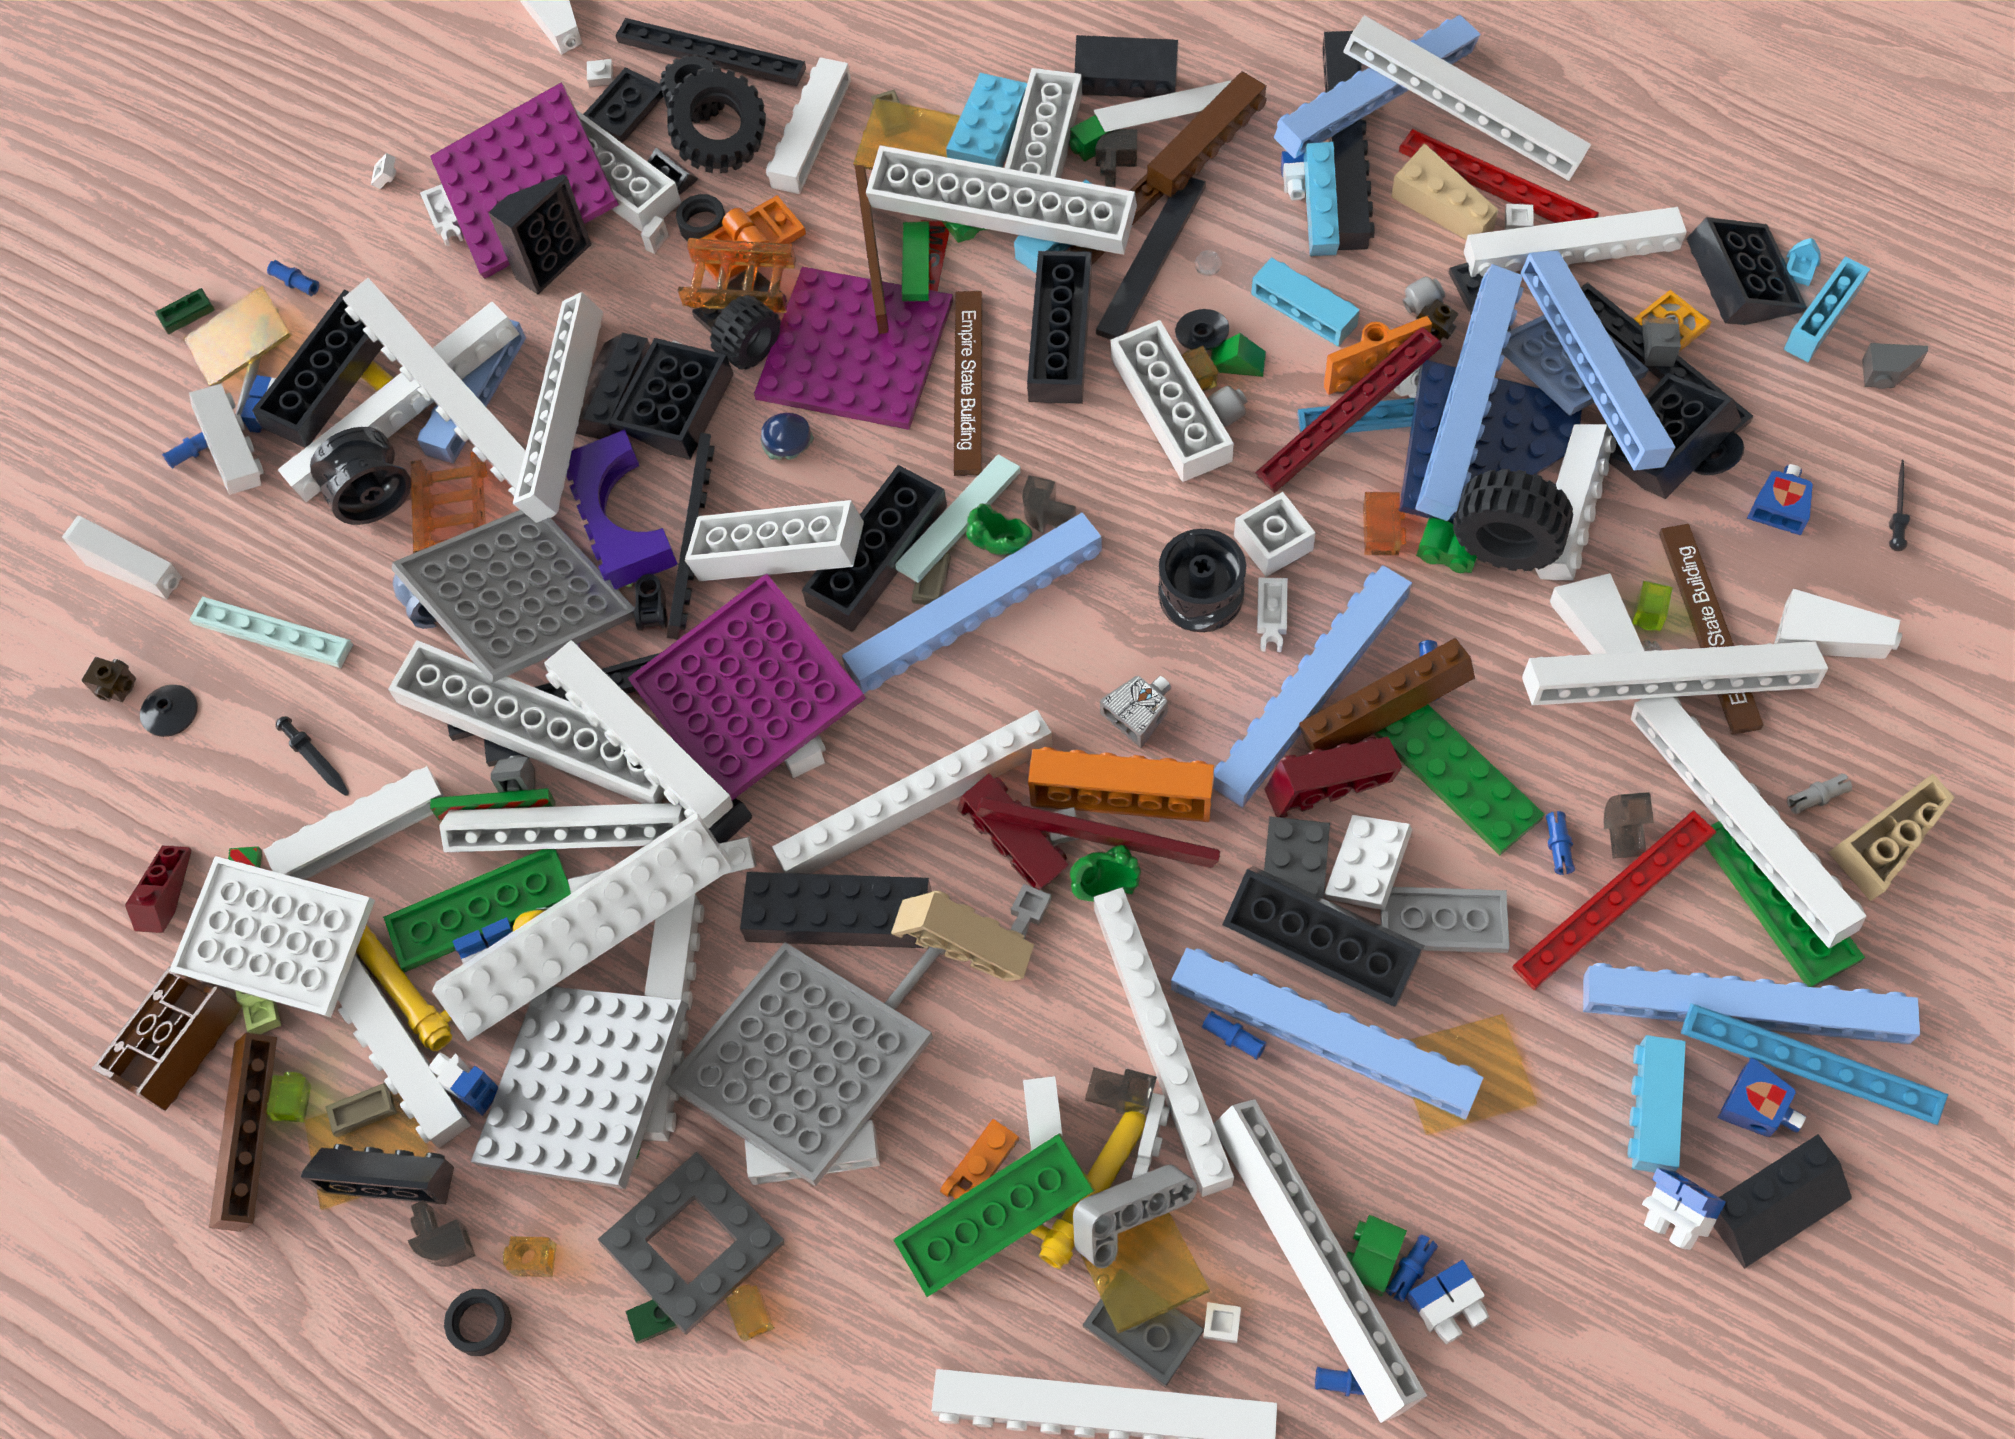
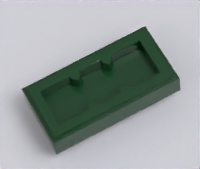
M199 288L155 311V314L169 335L215 311L203 289Z
M653 1300L625 1311L637 1344L678 1327Z

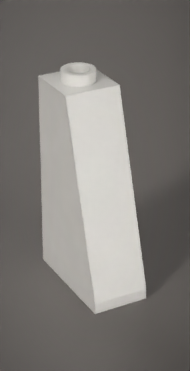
M520 0L561 55L583 44L570 0Z
M79 515L62 536L64 541L86 566L165 599L177 588L182 578L170 562Z
M1610 573L1554 588L1550 599L1551 606L1592 655L1597 653L1644 652Z
M1793 589L1785 603L1774 644L1815 641L1823 656L1886 659L1891 649L1897 650L1900 644L1902 633L1898 632L1901 620Z
M1055 1076L1023 1080L1031 1151L1059 1133L1062 1135Z

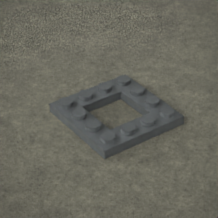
M695 1152L598 1238L599 1244L685 1335L784 1245V1239L698 1152ZM696 1200L735 1242L692 1282L687 1284L652 1248L648 1241L692 1201Z

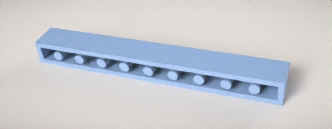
M1458 15L1451 20H1445L1438 28L1428 30L1421 38L1413 39L1411 42L1452 65L1472 53L1481 34L1461 15ZM1368 68L1363 72L1358 71L1351 79L1346 82H1339L1334 89L1327 93L1322 92L1315 100L1302 104L1290 115L1288 113L1283 115L1277 123L1278 128L1274 139L1295 159L1305 152L1307 143H1322L1407 92L1408 89L1372 68Z
M1558 250L1529 253L1521 275H1523V279L1633 470L1665 467L1675 449L1673 441L1662 426L1660 419L1656 416L1648 399L1643 394L1636 379L1631 374L1624 359L1602 325L1601 320L1596 315L1589 300L1568 268L1567 263Z
M1491 264L1480 284L1415 508L1418 511L1448 521L1454 512H1457L1462 490L1470 481L1471 473L1468 472V468L1476 459L1478 449L1474 447L1476 441L1480 440L1485 425L1481 424V422L1490 410L1491 401H1488L1489 394L1494 392L1498 382V378L1494 376L1496 371L1500 370L1504 361V355L1501 354L1502 348L1507 346L1511 333L1507 330L1515 320L1517 310L1514 309L1515 303L1519 302L1524 290L1523 287H1520L1523 275Z
M1083 512L846 652L842 655L845 669L863 694L869 690L879 688L887 679L904 673L909 666L917 661L926 660L942 646L951 645L957 637L967 631L976 630L982 622L991 617L999 616L1007 607L1024 601L1029 594L1039 588L1047 587L1062 574H1069L1082 562L1094 559L1102 551L1101 535Z
M1384 565L1381 566L1377 573L1371 572L1363 585L1365 588L1360 594L1354 593L1348 602L1347 607L1349 608L1344 614L1339 613L1331 624L1332 629L1327 635L1323 633L1314 646V652L1311 655L1306 654L1298 665L1299 670L1294 677L1289 675L1281 687L1282 692L1277 698L1275 696L1271 697L1264 708L1265 713L1260 719L1256 717L1247 729V736L1243 741L1238 739L1231 748V756L1227 761H1221L1216 766L1213 775V789L1243 808L1302 733L1299 723L1319 712L1407 600L1412 582Z
M1186 948L1171 979L1172 991L1466 1120L1484 1078L1478 1075L1475 1069L1467 1065L1457 1066L1452 1064L1440 1053L1433 1051L1427 1053L1420 1050L1410 1040L1404 1038L1398 1040L1388 1036L1387 1032L1378 1026L1370 1025L1368 1027L1363 1025L1348 1013L1341 1012L1338 1014L1328 1009L1327 1005L1318 1000L1311 999L1308 1001L1301 998L1291 988H1279L1269 984V980L1258 974H1252L1251 976L1244 973L1237 965L1231 962L1224 961L1221 963L1212 959V956L1204 950L1195 949L1194 951Z
M1597 963L1589 966L1583 976V1012L1684 1022L1690 1003L1769 1031L1911 1044L1920 1035L1918 998L1907 997L1902 992L1876 994L1870 989L1846 991L1840 990L1838 986L1833 985L1815 988L1807 987V984L1801 982H1792L1784 985L1775 984L1770 979H1759L1753 982L1743 981L1738 976L1712 978L1706 973L1681 975L1677 974L1674 970L1668 969L1650 972L1644 971V968L1630 966L1625 969L1612 968L1610 964Z

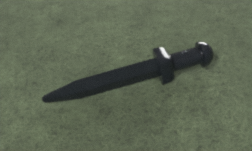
M1903 459L1901 460L1898 478L1897 513H1894L1889 521V528L1893 530L1889 546L1894 551H1902L1908 545L1907 540H1905V529L1910 522V515L1903 514Z
M287 716L278 718L275 724L276 729L283 731L290 739L289 746L295 752L299 751L327 784L347 796L349 791L341 776L311 744L312 739L305 732H299L291 724V718Z

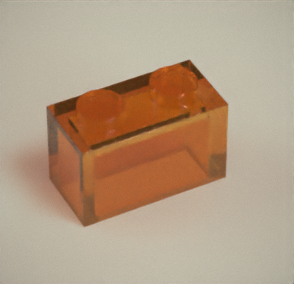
M1365 492L1363 502L1364 555L1399 556L1400 546L1406 544V527H1401V520L1405 519V513L1399 511L1400 492Z

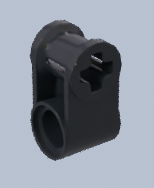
M653 574L642 575L635 584L636 606L634 616L636 628L638 631H643L645 627L661 626L662 629L667 628L666 595L660 580ZM656 589L653 593L646 594L649 590Z

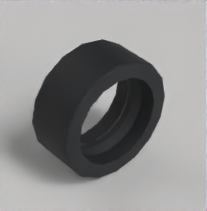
M697 194L688 197L682 201L676 212L681 236L690 243H694L722 227V220L725 216L722 203L716 197L708 194ZM710 212L716 215L714 221L706 226L693 227L687 224L688 220L697 213Z
M471 1289L461 1293L451 1302L445 1313L444 1329L447 1339L458 1350L470 1356H485L495 1352L505 1343L511 1331L512 1317L509 1307L499 1296L486 1289ZM476 1303L490 1305L495 1310L497 1316L496 1326L492 1334L480 1342L466 1340L461 1335L459 1329L460 1319L464 1312Z

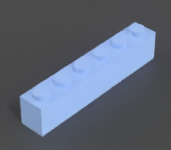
M510 320L519 332V335L462 379L485 407H487L526 339L522 327L517 321ZM437 405L433 408L431 417L425 427L420 430L417 441L425 455L454 464L466 442L454 431L457 426L450 419L446 422L435 410L439 407Z

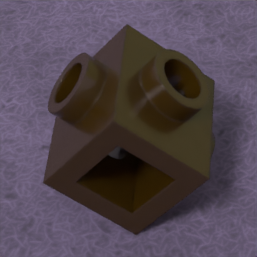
M1436 299L1430 308L1425 305L1416 319L1428 316L1432 322L1431 334L1441 341L1443 337L1448 340L1457 326L1453 322L1459 313Z
M95 657L81 681L101 700L110 702L113 699L124 702L128 693L132 691L137 678L129 671V666L118 659L109 661Z

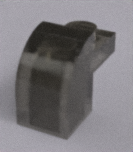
M1137 129L1113 130L1104 134L1098 140L1095 149L1096 167H1100V176H1105V187H1116V167H1137Z
M1028 475L1022 494L1025 519L1033 529L1044 533L1046 524L1057 528L1076 516V506L1055 501V481Z
M1650 792L1616 795L1607 801L1603 822L1604 829H1609L1613 859L1639 857L1646 851L1643 825L1654 823Z
M1093 1067L1085 1101L1114 1108L1116 1113L1119 1114L1132 1111L1146 1115L1149 1111L1157 1077L1127 1068L1124 1075Z
M424 1200L411 1205L414 1216L410 1218V1222L417 1237L408 1240V1243L416 1254L427 1262L440 1267L453 1266L476 1256L467 1227L458 1219L439 1227L433 1208Z

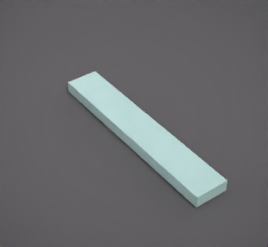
M998 454L896 562V570L919 583L967 531L969 526L967 519L970 511L978 507L980 503L991 505L1021 473L1020 466Z
M203 596L189 619L193 625L338 668L342 667L353 647V643L349 639Z

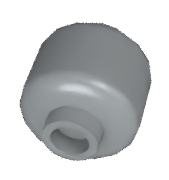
M1425 276L1406 287V298L1403 299V304L1410 314L1414 312L1418 316L1425 305L1430 308L1436 299L1443 303L1445 292L1436 278L1432 280Z
M1224 386L1208 397L1209 403L1225 427L1246 414L1244 404L1248 401L1240 388L1234 390L1231 386Z

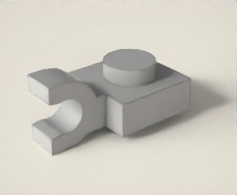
M1023 884L1011 908V915L1017 918L1010 930L1023 934L1025 939L1031 922L1040 925L1051 902V894Z

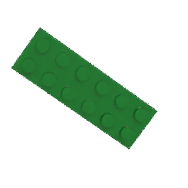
M1429 704L1374 733L1378 739L1389 737L1398 758L1499 856L1544 818L1545 814Z
M1718 821L1711 825L1717 832L1704 845L1801 980L1807 984V987H1815L1863 961L1865 956L1850 936L1828 948L1723 827V824Z
M542 849L386 915L383 918L400 968L405 973L456 951L453 940L476 930H479L483 935L481 928L506 917L514 925L515 920L522 913L534 911L536 908H550L569 896L571 891L557 850Z
M1059 1133L893 1240L926 1297H929L1094 1192L1095 1189L1064 1138Z

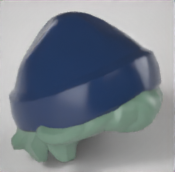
M780 413L770 417L763 424L760 440L764 452L770 459L781 460L785 457L791 460L806 450L813 442L814 437L804 417L794 413Z

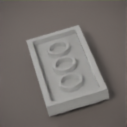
M1393 887L1385 910H1381V926L1424 945L1423 950L1508 953L1507 890Z

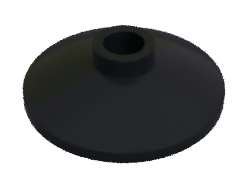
M1198 309L1185 314L1179 319L1175 327V335L1178 342L1185 348L1193 351H1207L1220 346L1227 339L1229 323L1224 315L1215 310Z
M1731 432L1693 472L1701 475H1716L1734 467L1744 454L1745 447L1741 437Z
M181 685L160 687L149 694L144 700L140 709V721L143 727L155 736L169 737L184 731L193 722L198 707L196 697L188 688Z

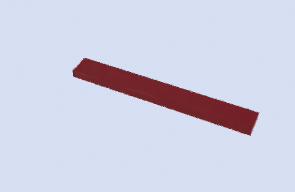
M1424 327L1418 329L1255 472L1257 478L1271 491L1276 493L1442 348L1441 341Z
M982 797L977 806L976 816L1114 847L1125 845L1132 851L1212 868L1219 862L1220 858L1219 849L992 798Z

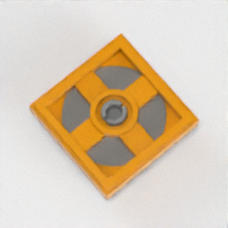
M1672 290L1667 291L1633 318L1641 326L1643 318H1671L1679 324L1681 347L1679 352L1711 325L1710 320Z

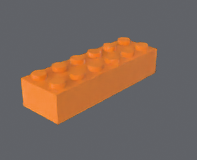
M1051 747L1032 749L1028 778L1030 804L1033 807L1055 809L1074 807L1077 811L1210 822L1214 765L1199 760L1189 763L1178 762L1173 758L1147 759L1141 755L1121 757L1109 752L1098 755L1087 754L1082 750H1072L1070 752L1057 751Z

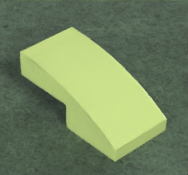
M235 991L237 1002L243 1006L248 1033L262 1034L281 1026L276 1002Z

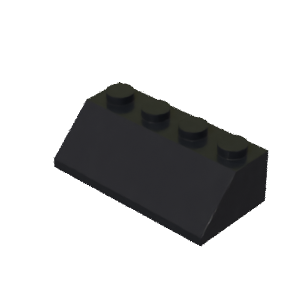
M1077 35L1074 73L1082 75V95L1152 98L1175 93L1178 77V40Z
M621 333L604 343L588 377V385L584 394L576 434L602 439L620 432L611 427L609 422L650 347L648 338Z
M1817 1134L1720 1196L1719 1198L1726 1201L1713 1227L1743 1268H1747L1852 1199L1840 1161L1819 1134Z
M335 1144L333 1148L321 1147L303 1169L301 1178L326 1194L446 1205L454 1166L445 1159L444 1155L438 1153H426L425 1157L414 1156L413 1152L406 1150H395V1154H387L382 1149L365 1147L364 1151H354L351 1146Z

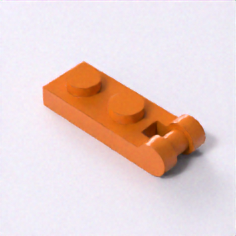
M992 1119L952 1175L943 1183L940 1192L948 1198L952 1196L957 1199L993 1176L1019 1141V1136L995 1119ZM963 1179L972 1184L968 1190H964L959 1186Z

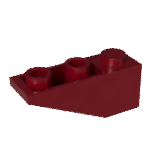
M162 845L125 904L135 932L164 933L176 912L192 852L190 847Z

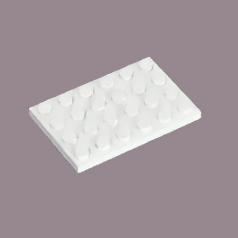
M215 856L169 971L331 1018L375 900L360 894Z

